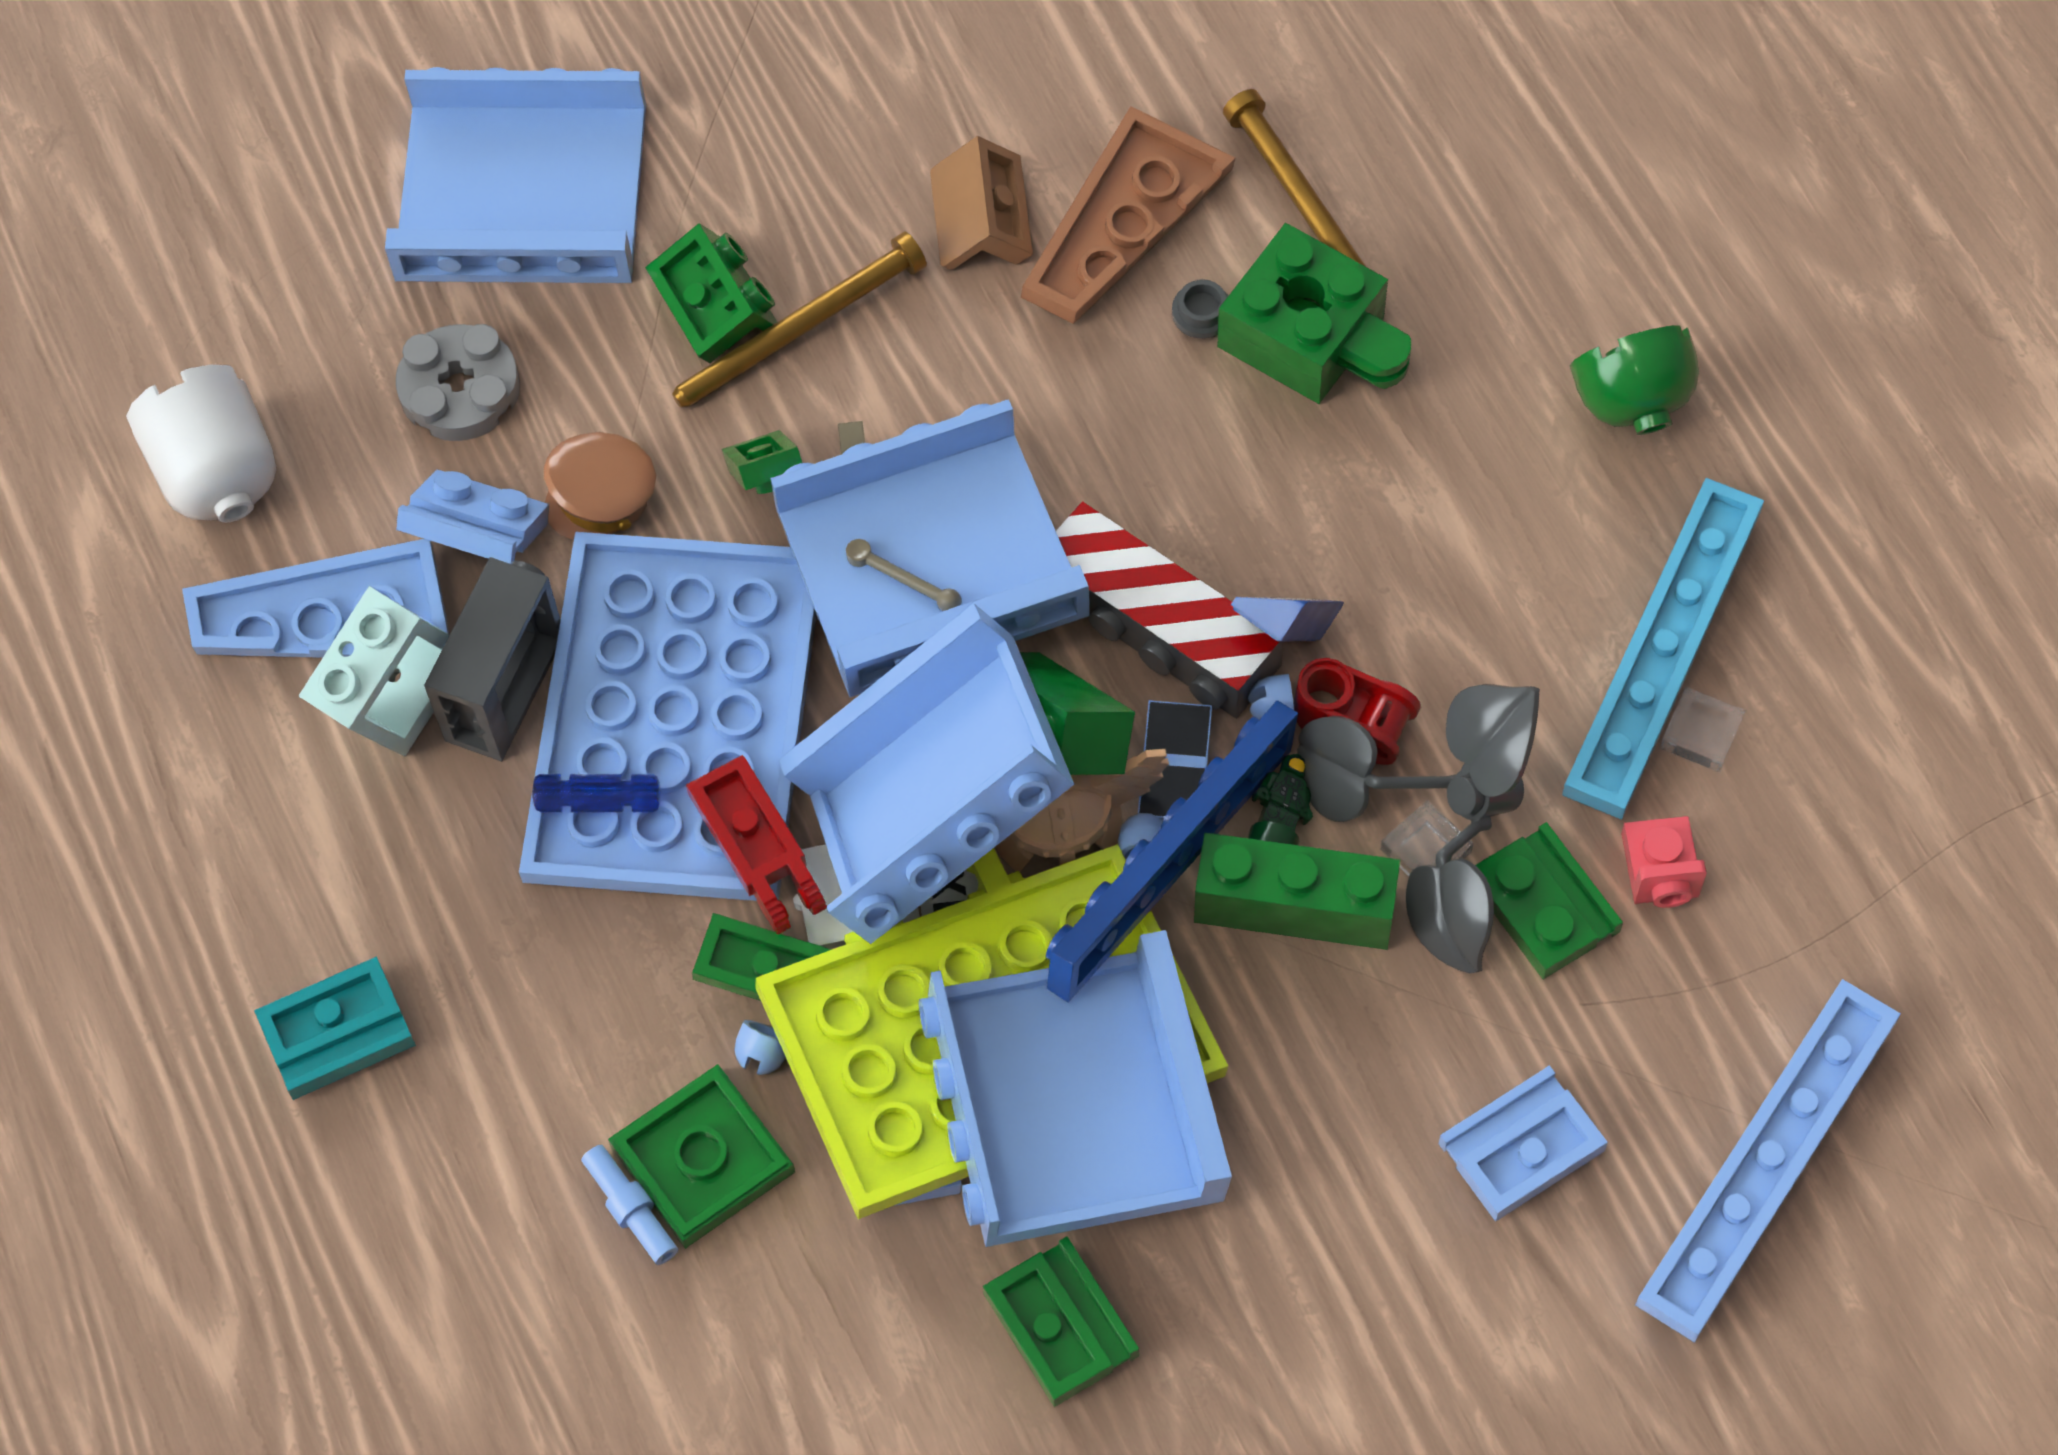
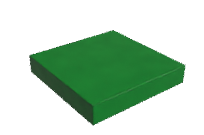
M719 1064L608 1139L615 1154L634 1180L639 1182L653 1201L656 1210L685 1249L795 1173L794 1164Z

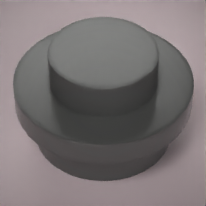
M1200 279L1186 284L1177 293L1172 303V318L1175 325L1181 332L1193 338L1205 339L1217 336L1219 307L1226 300L1228 294L1220 285L1210 280Z

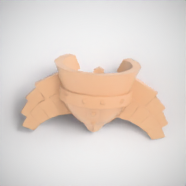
M1145 750L1138 756L1128 759L1125 774L1071 775L1074 785L996 846L1000 857L1012 869L1021 872L1034 854L1045 858L1058 857L1059 864L1062 865L1076 860L1075 854L1088 850L1093 843L1101 849L1118 844V837L1122 826V810L1120 805L1150 792L1149 787L1163 778L1162 771L1169 765L1168 758H1166V750Z

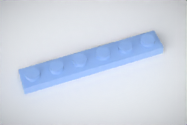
M1841 980L1639 1295L1635 1306L1695 1343L1894 1028L1901 1013L1847 981Z

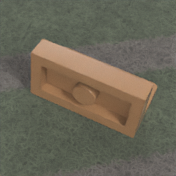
M976 136L931 169L930 176L941 266L953 270L981 250L1015 265L1033 255L1021 155L980 136Z

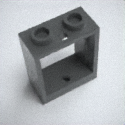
M492 557L489 558L424 684L445 742L501 762L555 657L561 620L548 577L540 569L527 562L513 561L509 564Z

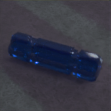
M539 774L535 776L532 790L535 809L539 812H562L563 806H571V812H623L624 806H632V812H655L659 808L661 796L660 782L658 776L654 774H632L631 780H623L622 774H570L569 780H562L561 774Z

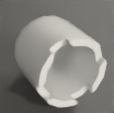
M210 364L189 368L180 373L184 381L182 384L171 387L159 394L155 385L146 389L131 404L126 417L166 501L173 510L192 520L219 519V521L224 523L237 521L247 516L253 510L254 504L269 490L274 480L276 464L272 447L246 383L242 379L237 378L233 367Z

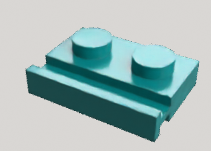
M377 956L254 1010L284 1079L285 1086L293 1100L416 1046Z

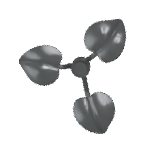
M1482 684L1468 687L1458 693L1447 713L1446 738L1450 751L1458 760L1464 762V765L1457 774L1449 776L1380 777L1373 775L1371 772L1377 758L1376 743L1369 732L1358 722L1342 716H1329L1307 723L1298 737L1299 746L1297 754L1301 755L1305 760V776L1303 779L1307 782L1306 787L1309 788L1311 793L1310 802L1327 819L1346 822L1362 815L1368 806L1369 787L1375 789L1447 788V800L1451 809L1456 814L1471 820L1470 825L1437 852L1435 858L1436 866L1422 865L1412 870L1406 887V908L1410 924L1416 936L1437 959L1450 967L1466 973L1482 971L1483 953L1491 935L1494 918L1491 887L1487 878L1473 863L1464 859L1451 860V858L1479 832L1491 829V816L1512 812L1520 806L1524 796L1522 776L1529 760L1536 731L1540 689L1533 686L1510 687Z

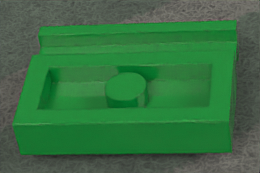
M1547 822L1539 826L1538 831L1526 838L1522 836L1475 865L1487 878L1491 887L1494 915L1543 980L1596 948L1597 943L1610 935L1614 937L1621 931L1623 921Z
M1068 1236L1059 1240L1057 1246L1045 1253H1037L983 1285L984 1296L1054 1408L1113 1373L1114 1368L1128 1360L1131 1362L1139 1357V1347Z

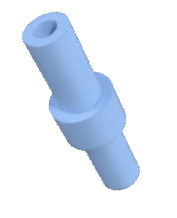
M597 1145L586 1152L581 1162L608 1197L605 1206L619 1226L631 1229L656 1265L664 1264L673 1258L678 1252V1247L651 1212L654 1203L639 1182H630L603 1145Z

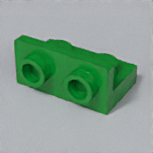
M698 223L645 268L698 357L708 363H712L755 327L764 331L777 323L770 311L775 306L774 299L759 280L755 277L750 278L743 267L748 258L738 242L726 232L719 236Z

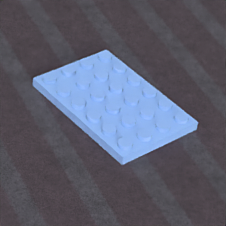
M575 532L519 868L522 883L757 901L754 894L749 896L689 797L686 784L743 755L787 827L789 826L794 783L784 776L779 759L800 743L817 615L791 547ZM781 880L770 885L778 900Z

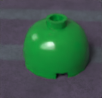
M1680 325L1653 328L1619 338V346L1608 351L1605 354L1606 357L1602 358L1598 346L1577 357L1570 364L1577 391L1584 405L1600 421L1614 427L1634 426L1637 435L1650 434L1672 425L1670 414L1685 406L1696 390L1699 375L1697 354L1688 328L1682 331Z

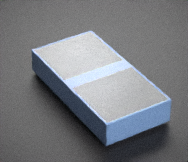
M1149 700L1144 751L1165 749L1169 765L1162 771L1163 778L1149 787L1150 792L1139 796L1138 814L1150 813L1163 821L1167 811L1178 798L1182 797L1188 800L1197 790L1199 780L1208 762L1212 705Z

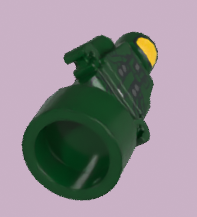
M1291 754L1285 756L1279 773L1268 772L1265 775L1259 789L1252 795V801L1260 800V805L1263 808L1258 822L1251 825L1247 838L1299 845V837L1295 833L1297 822L1299 819H1302V824L1306 825L1313 817L1309 806L1311 793L1309 788L1306 787L1307 782L1303 779L1305 776V760L1301 755Z

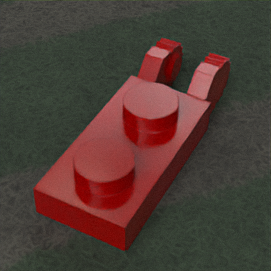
M743 755L686 784L689 797L748 895L754 894L763 914L776 934L779 935L790 929L791 925L785 906L781 900L777 899L770 885L790 875L801 902L805 908L811 911L812 915L827 909L823 895L806 867L807 864L803 851Z

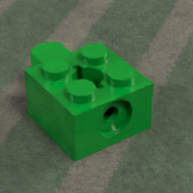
M1286 222L1219 307L1218 348L1317 404L1321 403L1345 370L1381 389L1397 385L1405 378L1409 369L1411 338L1407 333L1383 321L1388 287L1387 278ZM1307 298H1310V299L1316 301V302L1320 305V307H1319L1316 303H1314V302H1312V301H1309V300H1306V299H1307Z

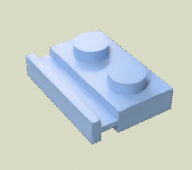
M437 469L410 496V504L408 506L401 505L398 508L396 530L487 559L492 557L511 564L515 561V553L517 551L523 553L547 526L550 504L528 498L518 490L499 489L473 481L467 475L460 472H444Z
M1550 1065L1440 1135L1439 1146L1444 1152L1447 1151L1457 1164L1456 1169L1495 1222L1591 1161L1606 1149L1607 1140L1569 1090L1563 1089L1555 1078L1556 1073Z

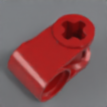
M1331 658L1315 659L1305 665L1299 675L1293 703L1294 711L1298 712L1297 724L1301 729L1312 720L1329 716H1342L1358 722L1374 739L1377 747L1375 764L1390 765L1396 761L1400 753L1397 742L1406 723L1409 720H1414L1421 709L1420 701L1408 689L1389 681L1379 680L1349 667L1339 660ZM1316 691L1329 692L1336 697L1337 701L1328 704L1320 703L1314 700L1310 694ZM1382 719H1385L1383 725L1380 727L1379 725Z

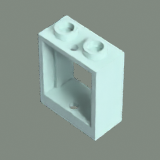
M369 586L300 692L299 697L348 729L406 756L434 713L424 684L449 634ZM348 643H352L354 646L353 653L348 657H344L342 653L343 647ZM401 673L400 679L395 682L396 676Z

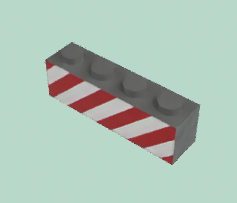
M1083 501L1056 530L1071 568L1080 565L1088 583V619L1093 628L1106 639L1111 641H1118L1120 639L1138 651L1142 661L1156 673L1164 676L1170 673L1189 686L1193 696L1203 705H1212V710L1221 708L1237 719L1250 704L1248 695L1251 688L1258 680L1273 676L1282 666L1284 642H1278L1235 612L1233 610L1234 607L1231 606L1232 601Z

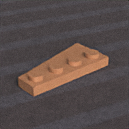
M1130 106L1023 284L1021 298L1074 324L1232 171L1235 157Z

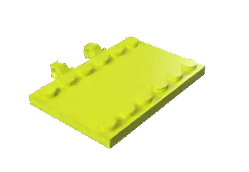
M1118 844L1027 878H1023L1019 871L1007 875L993 848L966 869L967 872L975 874L978 880L977 891L968 894L967 900L905 923L901 920L872 944L855 932L844 935L846 945L756 977L755 989L858 1219L969 1176L966 1162L955 1163L952 1157L947 1123L956 1121L951 1098L940 1100L936 1089L933 1060L941 1059L937 1038H925L920 1019L919 999L928 997L931 972L941 971L945 987L1049 968L1050 960L1046 958V952L1055 934L1066 924L1073 927L1085 914L1086 905L1097 887L1104 881L1112 884L1123 872L1126 859ZM1151 910L1109 957L1134 953L1137 950L1140 935L1161 931ZM1174 958L1207 1083L1226 1076L1228 1064Z

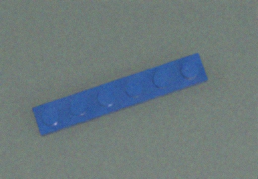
M1277 700L1260 719L1255 716L1251 717L1240 730L1233 750L1224 759L1215 757L1208 764L1199 780L1197 790L1188 800L1180 797L1171 805L1162 821L1161 830L1150 842L1142 839L1134 846L1125 861L1123 872L1112 884L1104 881L1097 887L1090 897L1085 908V914L1073 927L1066 924L1060 928L1051 940L1046 952V958L1050 960L1047 989L1066 1002H1070L1201 854L1204 832L1218 834L1260 787L1265 775L1268 772H1273L1280 765L1283 758L1291 752L1298 712Z

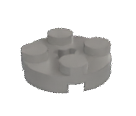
M465 324L448 325L434 329L426 334L414 335L403 346V358L396 371L397 394L406 417L415 426L416 421L420 426L429 429L431 436L448 441L477 438L499 425L498 417L507 410L509 404L511 409L514 407L520 391V378L511 350L499 339L497 331L486 324H476L474 326ZM457 373H464V375H471L473 379L464 381V390L453 392L450 384L444 383L447 378Z

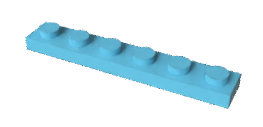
M1705 478L1564 784L1562 796L1618 819H1623L1758 520L1764 500Z

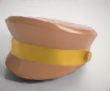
M594 432L580 434L561 442L551 451L544 465V480L548 487L545 503L550 504L548 523L558 534L573 540L575 532L612 534L619 530H627L633 522L639 519L647 507V501L654 493L657 475L651 458L637 443L618 434Z

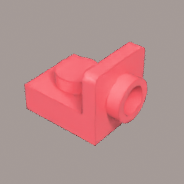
M1688 816L1624 823L1621 835L1634 904L1653 902L1657 907L1670 908L1683 905L1692 898L1699 897L1707 873L1704 860H1697Z

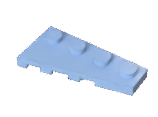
M420 539L183 588L192 648L197 655L323 658L369 586L449 634L433 545L430 540ZM348 643L343 647L342 653L344 657H348L353 653V644Z

